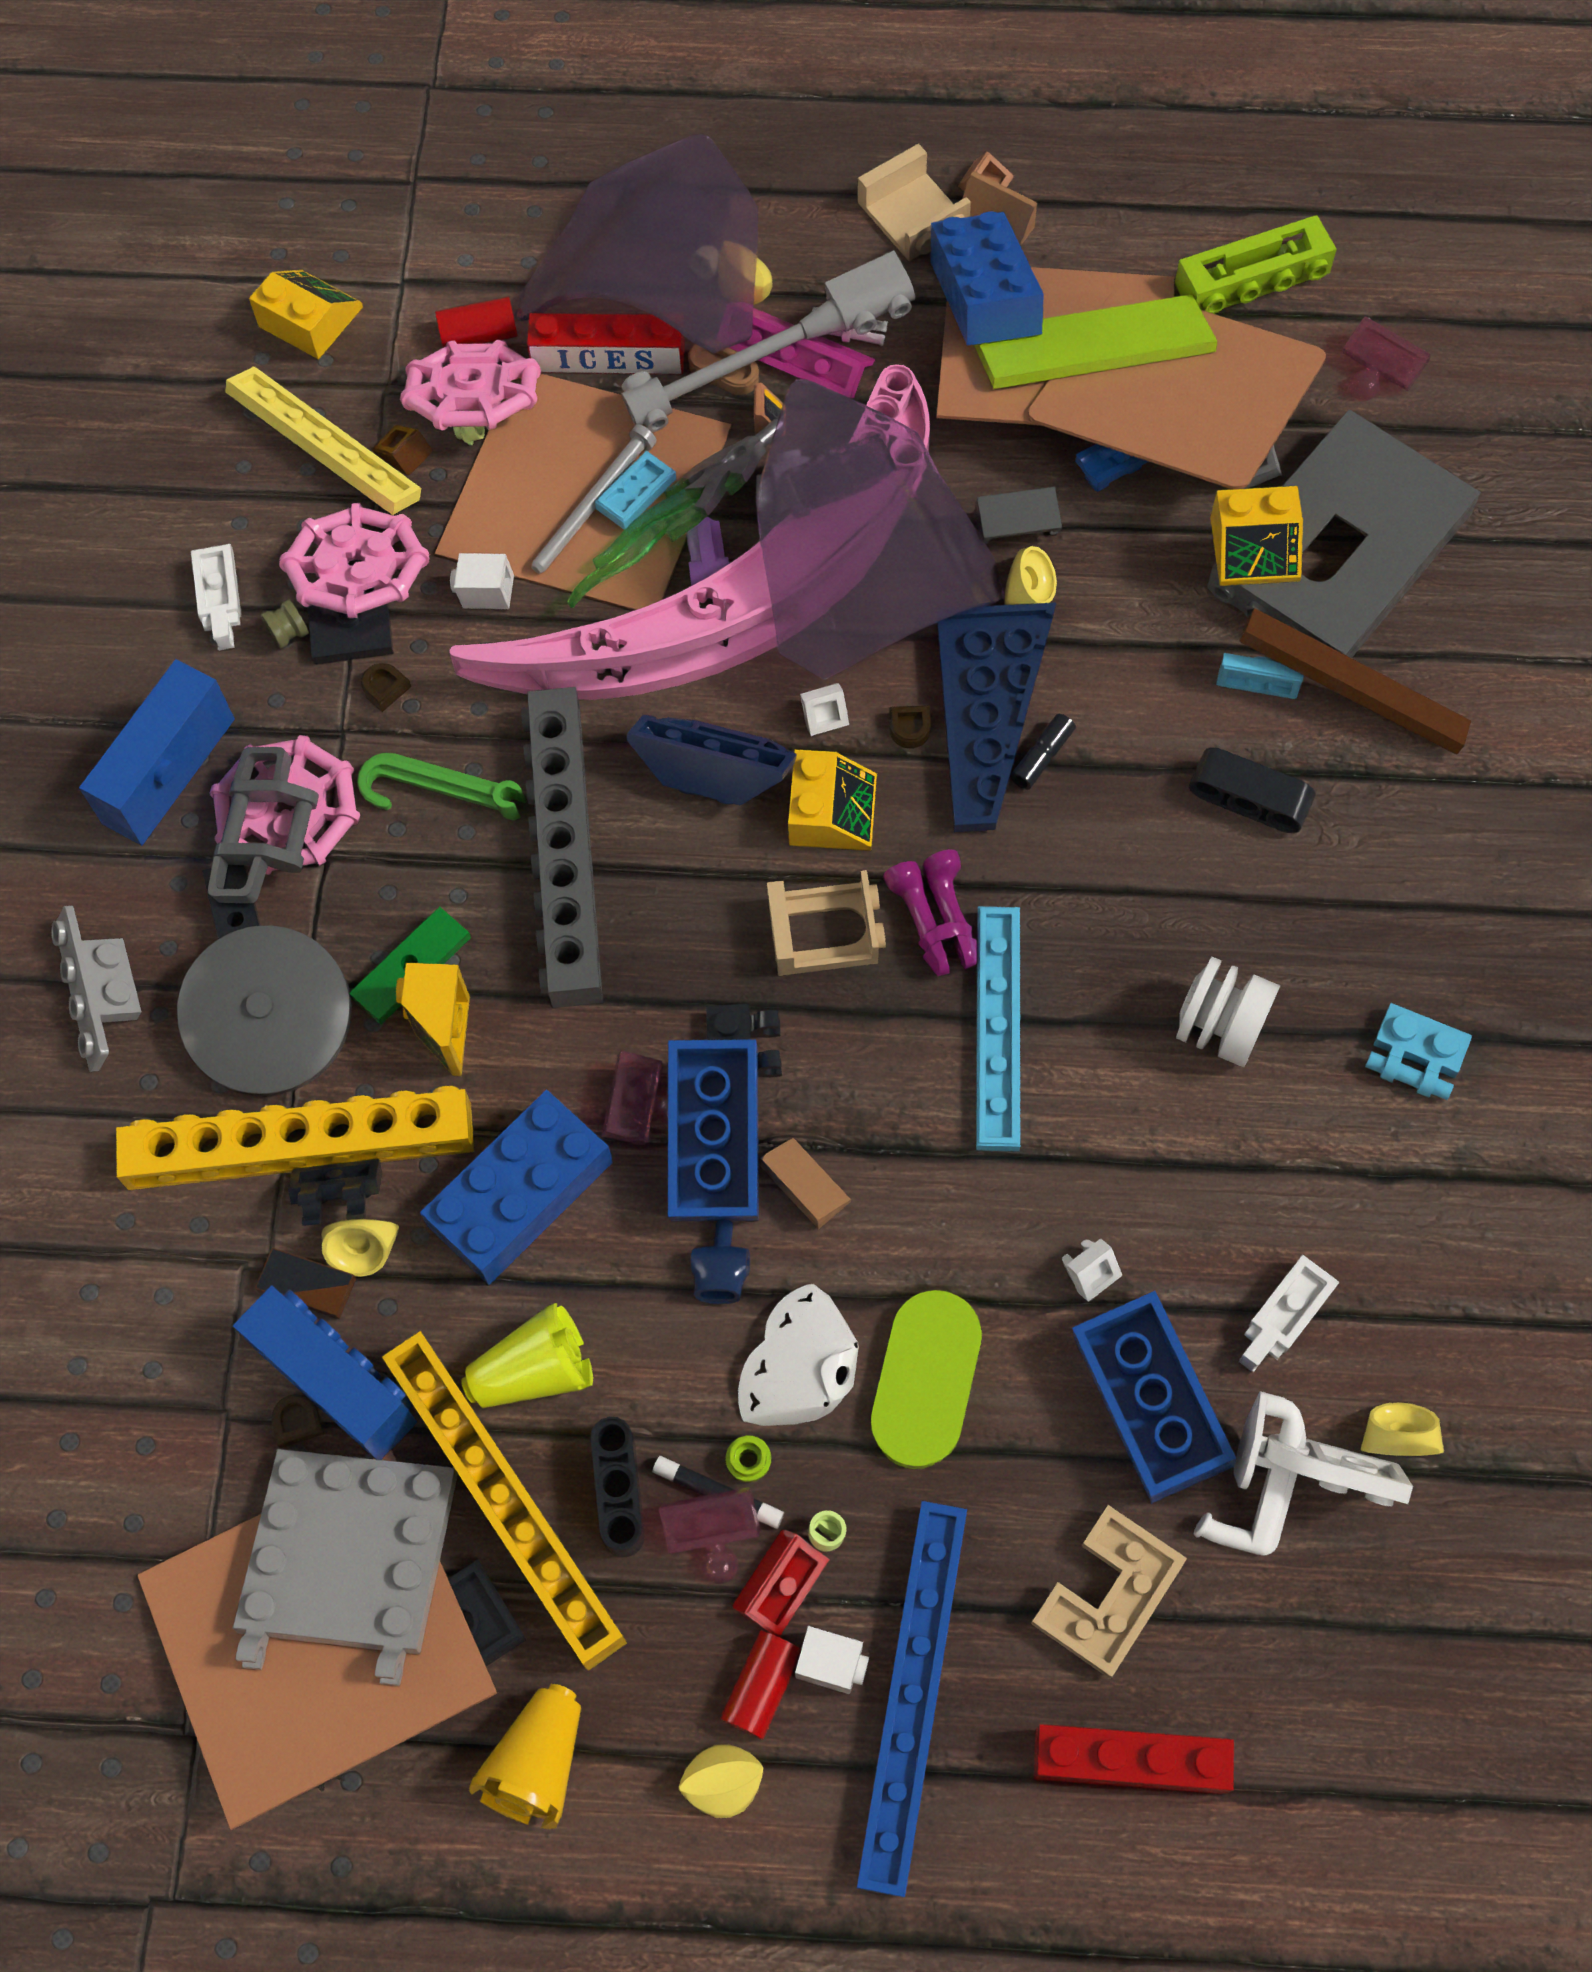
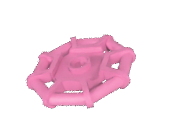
M453 340L446 342V347L421 360L414 359L409 362L405 370L407 374L406 385L400 395V401L406 410L416 411L433 422L435 429L446 430L448 427L486 426L488 430L497 427V423L522 409H532L537 402L535 389L537 379L541 374V368L536 360L526 359L508 348L505 341L496 340L493 344H457ZM521 379V384L511 382V380ZM435 399L440 405L437 407L428 400ZM459 410H480V411H459Z
M352 503L351 508L315 520L307 518L301 523L302 529L288 552L280 556L279 566L281 570L287 573L297 593L296 600L305 607L314 605L347 614L348 618H357L359 613L394 601L402 603L409 597L408 591L420 570L429 563V552L421 546L411 528V519L404 514L395 516L363 508L360 503ZM367 524L386 530L380 533L364 529L362 525ZM401 540L406 552H395L392 545ZM312 542L319 546L313 556H304ZM352 560H362L361 562H355L353 566L348 565V562ZM397 569H402L397 579H392ZM304 573H315L319 579L314 583L308 582ZM374 587L375 591L367 594L364 593V590Z
M299 735L295 740L255 746L282 747L291 757L294 756L290 766L288 782L314 790L319 794L317 807L311 810L304 844L307 848L302 849L301 856L304 858L303 865L317 863L320 866L327 862L326 856L348 829L359 822L360 813L356 811L351 776L354 768L348 761H341L310 742L309 736ZM240 758L218 784L211 786L209 792L214 800L217 825L215 841L217 844L221 843L232 800L229 791ZM307 759L325 769L328 773L318 778L304 769ZM264 761L256 762L254 767L259 774L254 780H273L276 764L267 769L263 764ZM336 786L339 807H328L326 791ZM248 802L238 843H248L244 839L254 835L266 844L284 848L294 809L291 811L284 809L281 813H278L276 811L278 810L277 804L279 802ZM326 821L333 822L315 843L312 838ZM268 866L265 875H270L272 871L278 869Z

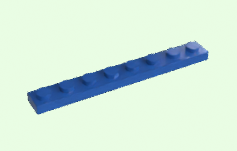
M925 1501L921 1502L857 1889L905 1898L967 1509Z

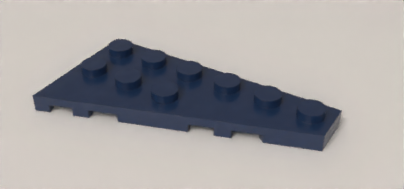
M1056 602L942 608L936 611L954 832L996 830L1055 613Z

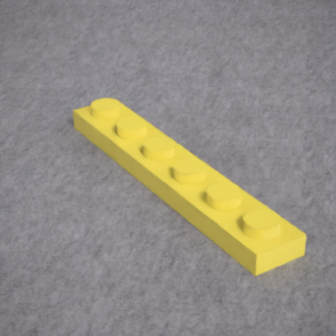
M255 366L226 380L225 392L391 515L420 500L421 488Z

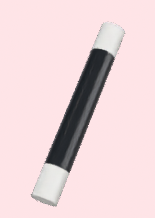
M659 1456L653 1467V1473L775 1529L781 1523L784 1515L783 1511L665 1457Z

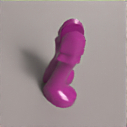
M951 849L929 856L922 865L925 880L933 893L944 924L939 926L936 925L927 902L921 871L916 862L907 861L889 868L883 875L889 890L900 896L907 905L920 938L918 944L925 952L923 958L937 976L950 973L946 953L942 942L953 939L957 955L964 969L977 964V941L972 938V926L966 922L962 914L953 885V880L961 869V861L958 852Z

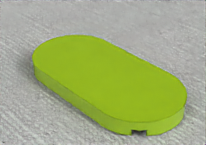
M940 1290L919 1293L902 1305L893 1322L872 1409L871 1431L882 1453L893 1463L905 1468L924 1469L935 1465V1463L946 1458L955 1449L960 1438L980 1350L982 1331L980 1321L973 1308L964 1299L953 1293Z

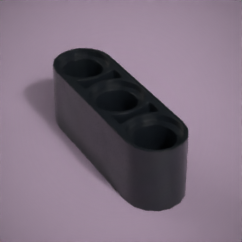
M1212 747L1205 749L1189 783L1190 791L1204 801L1279 831L1292 834L1298 833L1302 829L1316 797L1314 789L1301 780L1226 750Z
M609 1416L598 1421L591 1431L599 1529L606 1548L618 1557L627 1558L635 1555L642 1548L645 1539L636 1445L629 1425L618 1417ZM619 1432L625 1436L623 1446L616 1451L603 1449L601 1447L602 1440L608 1433ZM624 1477L630 1481V1487L623 1496L611 1497L606 1493V1486L613 1478ZM622 1522L632 1524L635 1527V1533L631 1540L623 1544H618L611 1540L610 1536L613 1527Z

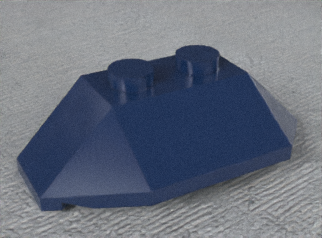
M642 715L627 733V741L663 786L678 789L684 794H697L713 798L722 804H736L740 806L779 783L787 775L797 758L795 752L786 750L784 746L771 739L697 720L671 717L656 719L652 715Z

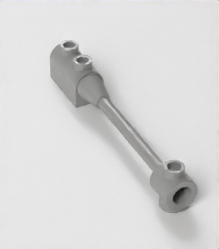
M891 251L825 282L827 301L801 319L799 324L662 387L657 377L652 379L647 372H637L629 376L622 384L624 392L621 395L634 425L646 426L651 432L663 429L669 422L667 415L673 413L669 401L804 338L810 339L839 331L847 332L853 328L857 334L863 335L876 327L877 321L875 318L887 312L894 319L903 317L911 310L912 305L910 302L915 300V293L910 278L895 251Z

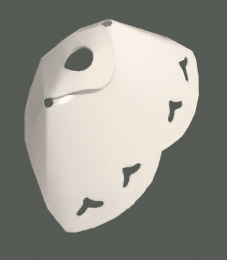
M807 1284L786 1295L771 1312L766 1322L765 1341L749 1355L740 1376L738 1403L743 1421L761 1426L794 1425L815 1421L831 1413L854 1386L859 1349L858 1342L830 1296L816 1285ZM813 1293L811 1297L812 1302H798L799 1299L807 1298L808 1294ZM789 1313L792 1323L780 1328V1324L785 1321V1314ZM765 1359L767 1372L755 1376V1373L761 1368V1361ZM845 1366L848 1370L846 1379L841 1385H838L836 1382V1372L838 1368ZM751 1392L760 1401V1404L753 1411H751V1405L753 1404L750 1397ZM825 1402L829 1403L827 1407H824Z

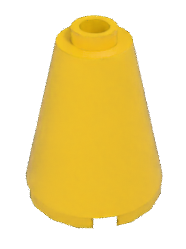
M550 1684L549 1689L539 1688L475 1774L470 1784L469 1792L474 1794L481 1790L483 1794L480 1802L506 1817L528 1825L531 1817L534 1816L544 1819L541 1828L555 1829L562 1817L581 1713V1706L575 1701L576 1694L558 1684Z

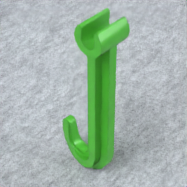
M381 753L371 757L359 770L357 779L359 792L369 804L384 810H389L392 807L391 801L371 789L372 782L379 777H386L496 809L508 820L521 818L515 804L510 802V800L527 802L520 786L514 781L506 780L496 783L395 753Z

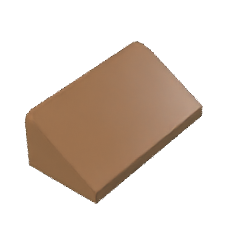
M973 171L970 174L962 198L967 197L971 201L970 217L979 216L989 211L1004 212L1019 244H1023L1035 227L1037 203Z
M794 1138L760 1158L761 1168L818 1230L851 1202V1199Z

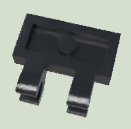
M749 1004L706 1006L707 1040H751V1037L772 1038L781 1036L778 1010H764L750 1015ZM766 1050L759 1052L758 1077L772 1078L782 1076L780 1051Z
M380 1158L293 1169L288 1192L291 1205H302V1226L321 1224L322 1204L328 1200L341 1198L347 1202V1220L365 1219L366 1198L379 1194L382 1179Z

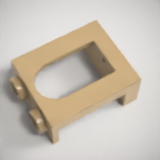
M867 870L861 871V881L859 883L786 892L784 881L767 882L768 905L778 976L878 963L879 948L886 947L883 923H875L873 910L880 909L877 884L869 885ZM852 910L864 919L866 931L863 937L854 944L793 952L788 916Z

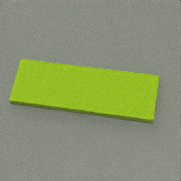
M1190 294L1043 318L1041 335L982 343L974 346L993 389L1213 353L1216 352L1218 341L1195 298Z

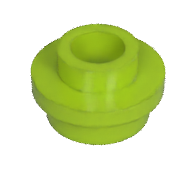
M755 1436L737 1438L730 1444L726 1452L728 1471L734 1478L742 1482L760 1480L766 1475L771 1466L769 1447L763 1440ZM751 1452L757 1456V1462L754 1466L744 1467L740 1463V1458L744 1453Z

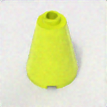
M557 1303L545 1307L466 1366V1377L461 1379V1383L467 1399L471 1403L477 1402L482 1408L580 1391L592 1386L593 1372L590 1359L587 1358L581 1361L579 1346L583 1345L584 1342L566 1309L563 1306L557 1307Z

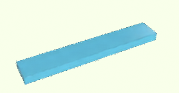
M978 906L976 1150L1020 1151V907Z

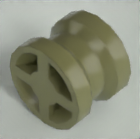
M289 599L281 602L280 608L274 612L267 610L260 614L268 632L280 649L288 646L290 639L296 636L302 638L309 634L303 619Z

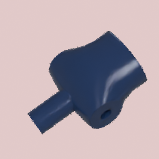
M718 1220L716 1222L714 1246L693 1248L691 1270L695 1283L694 1296L697 1300L704 1303L732 1304L738 1302L741 1298L744 1281L750 1272L749 1249L731 1246L733 1223L729 1220Z

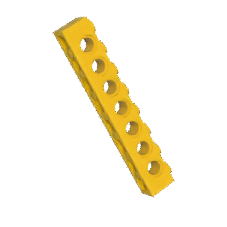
M442 1086L435 1088L433 1093L416 1094L412 1091H397L388 1098L373 1099L370 1096L361 1095L350 1097L347 1099V1102L330 1104L327 1101L314 1100L306 1102L304 1107L287 1109L281 1105H269L262 1107L260 1112L243 1113L239 1110H224L215 1117L200 1118L196 1115H180L175 1117L174 1121L161 1123L148 1119L136 1120L131 1122L130 1126L116 1127L117 1178L128 1190L289 1173L296 1168L379 1158L380 1162L470 1153L474 1152L471 1102L465 1089L459 1090V1088L454 1086ZM425 1115L436 1116V1120L431 1126L427 1128L416 1127L421 1117ZM385 1119L393 1121L392 1126L387 1131L382 1133L373 1132L375 1125L379 1121ZM341 1124L349 1125L348 1131L343 1136L338 1138L330 1137L331 1131L336 1126ZM294 1130H306L305 1135L299 1141L287 1142L288 1136ZM262 1134L258 1144L253 1147H244V1143L249 1136ZM218 1139L214 1149L208 1152H201V1147L207 1140ZM175 1143L170 1154L164 1157H157L162 1146Z
M419 1331L382 1356L585 1668L589 1671L627 1644L621 1632L422 1332Z

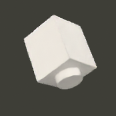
M459 553L457 569H452L450 575L451 591L457 594L462 607L466 609H509L514 574L506 554Z
M808 1626L796 1667L795 1677L796 1679L850 1694L853 1683L862 1685L869 1657L861 1655L863 1642Z

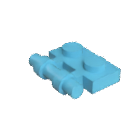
M1390 1003L1373 1044L1378 1048L1388 1051L1389 1054L1385 1057L1371 1051L1365 1067L1381 1073L1380 1078L1391 1083L1396 1079L1417 1088L1418 1094L1428 1098L1432 1094L1448 1100L1454 1084L1439 1079V1072L1453 1078L1456 1077L1472 1035ZM1402 1057L1425 1066L1424 1072L1402 1064Z

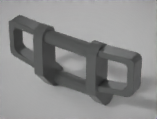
M247 747L242 751L234 779L231 783L229 795L232 797L221 843L216 844L208 885V894L219 903L256 902L268 866L288 873H300L302 870L304 858L301 856L311 810L316 809L319 794L314 790L288 782L292 759L282 747ZM258 761H276L273 780H250L255 763ZM248 802H284L295 807L285 849L264 843H238ZM228 865H252L247 883L243 888L224 889Z

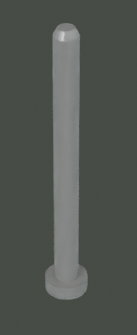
M636 424L629 432L630 442L533 560L532 569L536 573L540 574L547 570L596 509L595 501L631 466L643 449L650 451L657 443L656 437L648 428Z

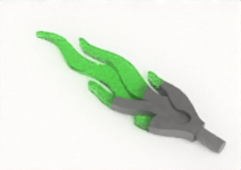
M774 419L755 436H747L741 441L706 458L674 485L666 489L664 493L667 499L641 514L604 552L593 558L592 561L597 570L586 576L575 587L567 601L570 608L575 607L583 596L597 584L638 563L666 533L670 541L674 542L698 525L714 510L726 491H728L729 495L736 493L753 474L759 460L766 453L765 447L785 431L783 424L779 420Z

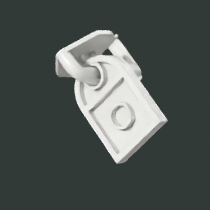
M1260 1391L1246 1419L1234 1467L1237 1485L1243 1489L1248 1488L1255 1465L1268 1468L1252 1531L1220 1523L1212 1519V1514L1207 1512L1199 1520L1194 1530V1536H1202L1212 1542L1257 1555L1271 1554L1276 1550L1280 1540L1297 1474L1320 1480L1319 1485L1333 1492L1346 1494L1348 1488L1365 1492L1366 1499L1385 1506H1393L1394 1501L1408 1504L1413 1485L1397 1463L1306 1439L1303 1418L1296 1405L1283 1397ZM1265 1414L1283 1419L1280 1434H1271L1268 1437L1262 1436Z

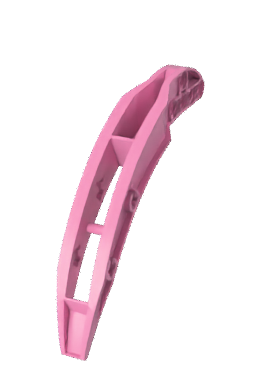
M898 364L890 365L881 372L853 436L827 481L806 496L768 535L727 566L675 595L615 618L529 639L452 646L450 656L456 675L475 683L527 694V691L576 687L578 699H609L671 688L718 674L779 646L801 632L842 600L866 576L882 553L919 488L927 465L930 423L927 402L913 372L904 365ZM707 598L713 599V605L708 604L705 609L700 608L699 602L704 603ZM601 639L606 640L607 646H600L598 650H593L592 643L598 644ZM728 639V646L724 647L723 640L727 641ZM606 669L611 670L612 676H606L604 680L598 679L597 673H604ZM626 669L628 672L623 679V670Z

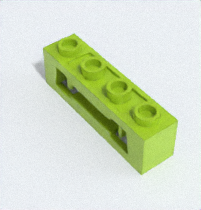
M1318 215L1180 259L1175 286L1181 296L1192 294L1201 310L1215 314L1223 308L1232 305L1249 303L1257 297L1275 291L1282 292L1293 285L1308 280L1315 281L1321 279L1325 275L1330 274L1337 249ZM1303 233L1301 239L1290 240L1282 245L1284 238ZM1224 258L1223 264H1217L1216 267L1210 269L1204 267L1205 264Z

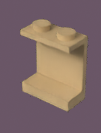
M919 143L858 177V204L908 261L921 254L924 255L931 252V222L943 221L949 217H970L971 201L967 197L953 204L927 175V152Z

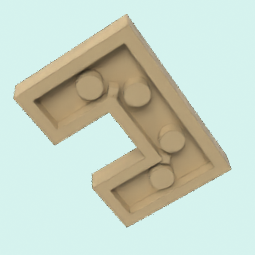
M1108 1505L1082 1544L1083 1548L1120 1572L1119 1577L1101 1605L1096 1609L1072 1591L1057 1583L1031 1624L1111 1679L1187 1558Z

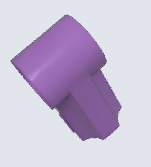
M710 517L696 518L694 522L686 525L688 550L691 557V562H689L691 586L729 564L728 557L724 555L720 522L714 521Z

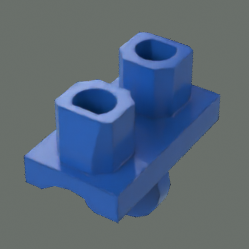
M1095 444L1076 454L1075 462L1085 473V479L1094 491L1097 492L1108 487L1110 482L1125 474L1134 473L1141 469L1142 465L1149 462L1099 444Z

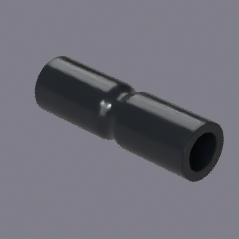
M1060 713L1054 716L1036 740L1035 746L1029 749L1011 773L1010 777L1016 785L1025 790L1031 789L1050 764L1051 758L1059 752L1076 729L1074 722L1069 717Z

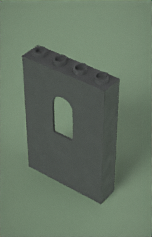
M1349 409L1282 487L1298 486L1303 517L1302 553L1334 516L1366 535L1365 540L1337 573L1326 581H1312L1301 574V580L1298 582L1220 586L1217 563H1215L1211 570L1207 589L1212 591L1214 596L1220 601L1230 603L1244 612L1247 618L1256 608L1352 658L1470 517L1481 492Z

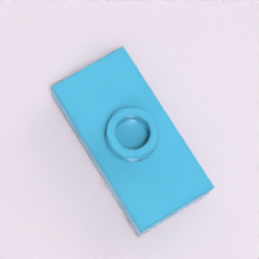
M646 450L595 501L596 510L626 530L676 480V471Z
M1224 653L1216 685L1297 699L1304 675L1268 657L1258 656L1252 658Z

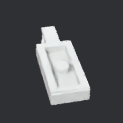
M231 544L192 550L191 557L197 609L205 631L212 630L214 641L216 640L219 651L235 648L232 626L240 625L241 608L234 552Z
M1302 1255L1250 1322V1328L1244 1335L1252 1341V1344L1238 1362L1251 1372H1254L1267 1354L1278 1360L1283 1352L1286 1353L1339 1284V1281Z

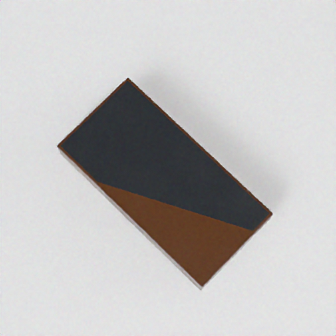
M272 1248L255 1289L263 1294L272 1285L282 1295L290 1289L309 1307L308 1309L340 1319L356 1277L353 1274Z

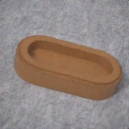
M711 340L697 342L688 352L689 369L691 373H694L737 353V351ZM753 362L710 382V384L735 395H745L752 392L756 383H759V368L757 363Z

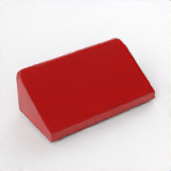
M782 1530L733 1603V1609L768 1633L780 1637L829 1559L796 1533Z

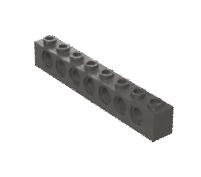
M576 687L527 691L528 707L521 708L523 731L530 732L531 743L524 744V758L526 768H533V779L526 780L528 803L529 805L535 804L536 816L529 817V831L531 842L538 841V854H531L533 878H540L541 891L534 892V906L536 917L543 916L544 926L543 930H536L539 955H546V968L539 969L540 989L542 994H549L553 1008L603 1003L582 725ZM551 732L560 733V735H558L555 738L545 737V735ZM553 768L564 769L559 774H547ZM557 804L566 805L563 810L558 812L549 810ZM556 842H569L565 848H552V845ZM562 878L573 880L565 887L554 885L556 881ZM564 916L576 918L569 925L557 924V921ZM567 954H575L579 956L578 959L571 964H562L559 962V960Z

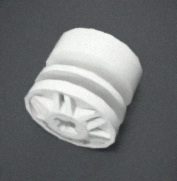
M1211 957L1204 969L1196 975L1179 1013V1030L1176 1039L1187 1042L1195 1025L1203 1029L1196 1045L1197 1048L1203 1049L1213 1034L1222 1037L1218 1057L1244 1068L1280 985L1253 975L1243 990L1235 988L1238 967L1232 965L1224 982H1221L1215 978L1222 961Z

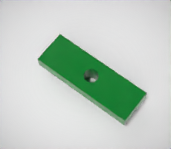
M439 906L349 993L351 999L382 1025L402 1005L398 1004L396 1000V985L398 978H404L406 963L445 964L471 939L470 933Z

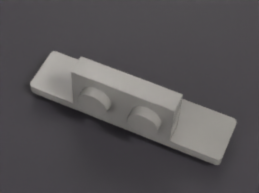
M64 906L57 920L52 923V941L55 946L60 948L62 956L60 974L62 981L68 983L71 993L69 1011L71 1018L77 1020L80 1031L78 1037L79 1053L82 1058H86L90 1072L99 1071L109 1054L102 1023L137 1020L142 1011L123 938L82 941L74 907Z

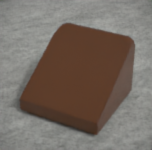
M395 425L376 444L372 451L401 473L411 475L431 454L432 449L418 429Z

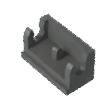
M1055 487L977 497L974 516L980 544H989V541L994 538L1049 531L1050 535H1056L1062 530Z

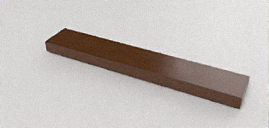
M1256 608L1248 617L1239 640L1240 643L1454 754H1458L1464 747L1471 720Z

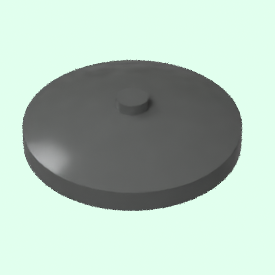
M247 927L216 940L193 962L184 978L177 1004L178 1027L181 1039L190 1057L214 1081L228 1089L247 1095H280L311 1083L322 1075L335 1061L345 1044L350 1029L352 1017L350 991L345 976L336 961L312 938L285 927Z

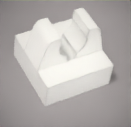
M839 683L800 694L806 727L811 736L849 725L844 693Z
M1102 1239L1095 1243L1090 1240H1084L1081 1243L1084 1252L1075 1259H1072L1068 1254L1062 1258L1077 1292L1088 1302L1122 1276L1112 1247Z

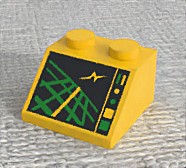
M303 270L271 272L249 297L260 328L318 360L363 308V304L359 300Z
M1298 486L1217 490L1210 520L1219 585L1300 581L1302 572L1303 517Z
M795 749L797 758L793 765L788 820L789 846L871 851L877 773L837 752Z
M406 963L404 978H398L396 985V1000L398 1004L403 1006L404 1019H409L415 1035L453 1076H461L470 996L458 965Z

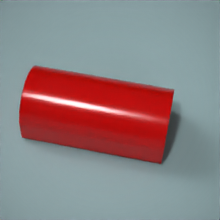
M509 297L435 311L443 348L446 347V342L453 340L457 344H483L518 337Z
M760 1630L720 1717V1721L763 1741L796 1669L801 1649L778 1636Z

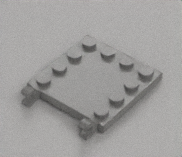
M277 1449L233 1629L237 1634H244L239 1642L236 1653V1660L243 1662L242 1667L262 1670L269 1637L382 1650L377 1660L375 1677L381 1678L380 1684L400 1686L406 1653L418 1655L421 1653L458 1476L455 1468Z

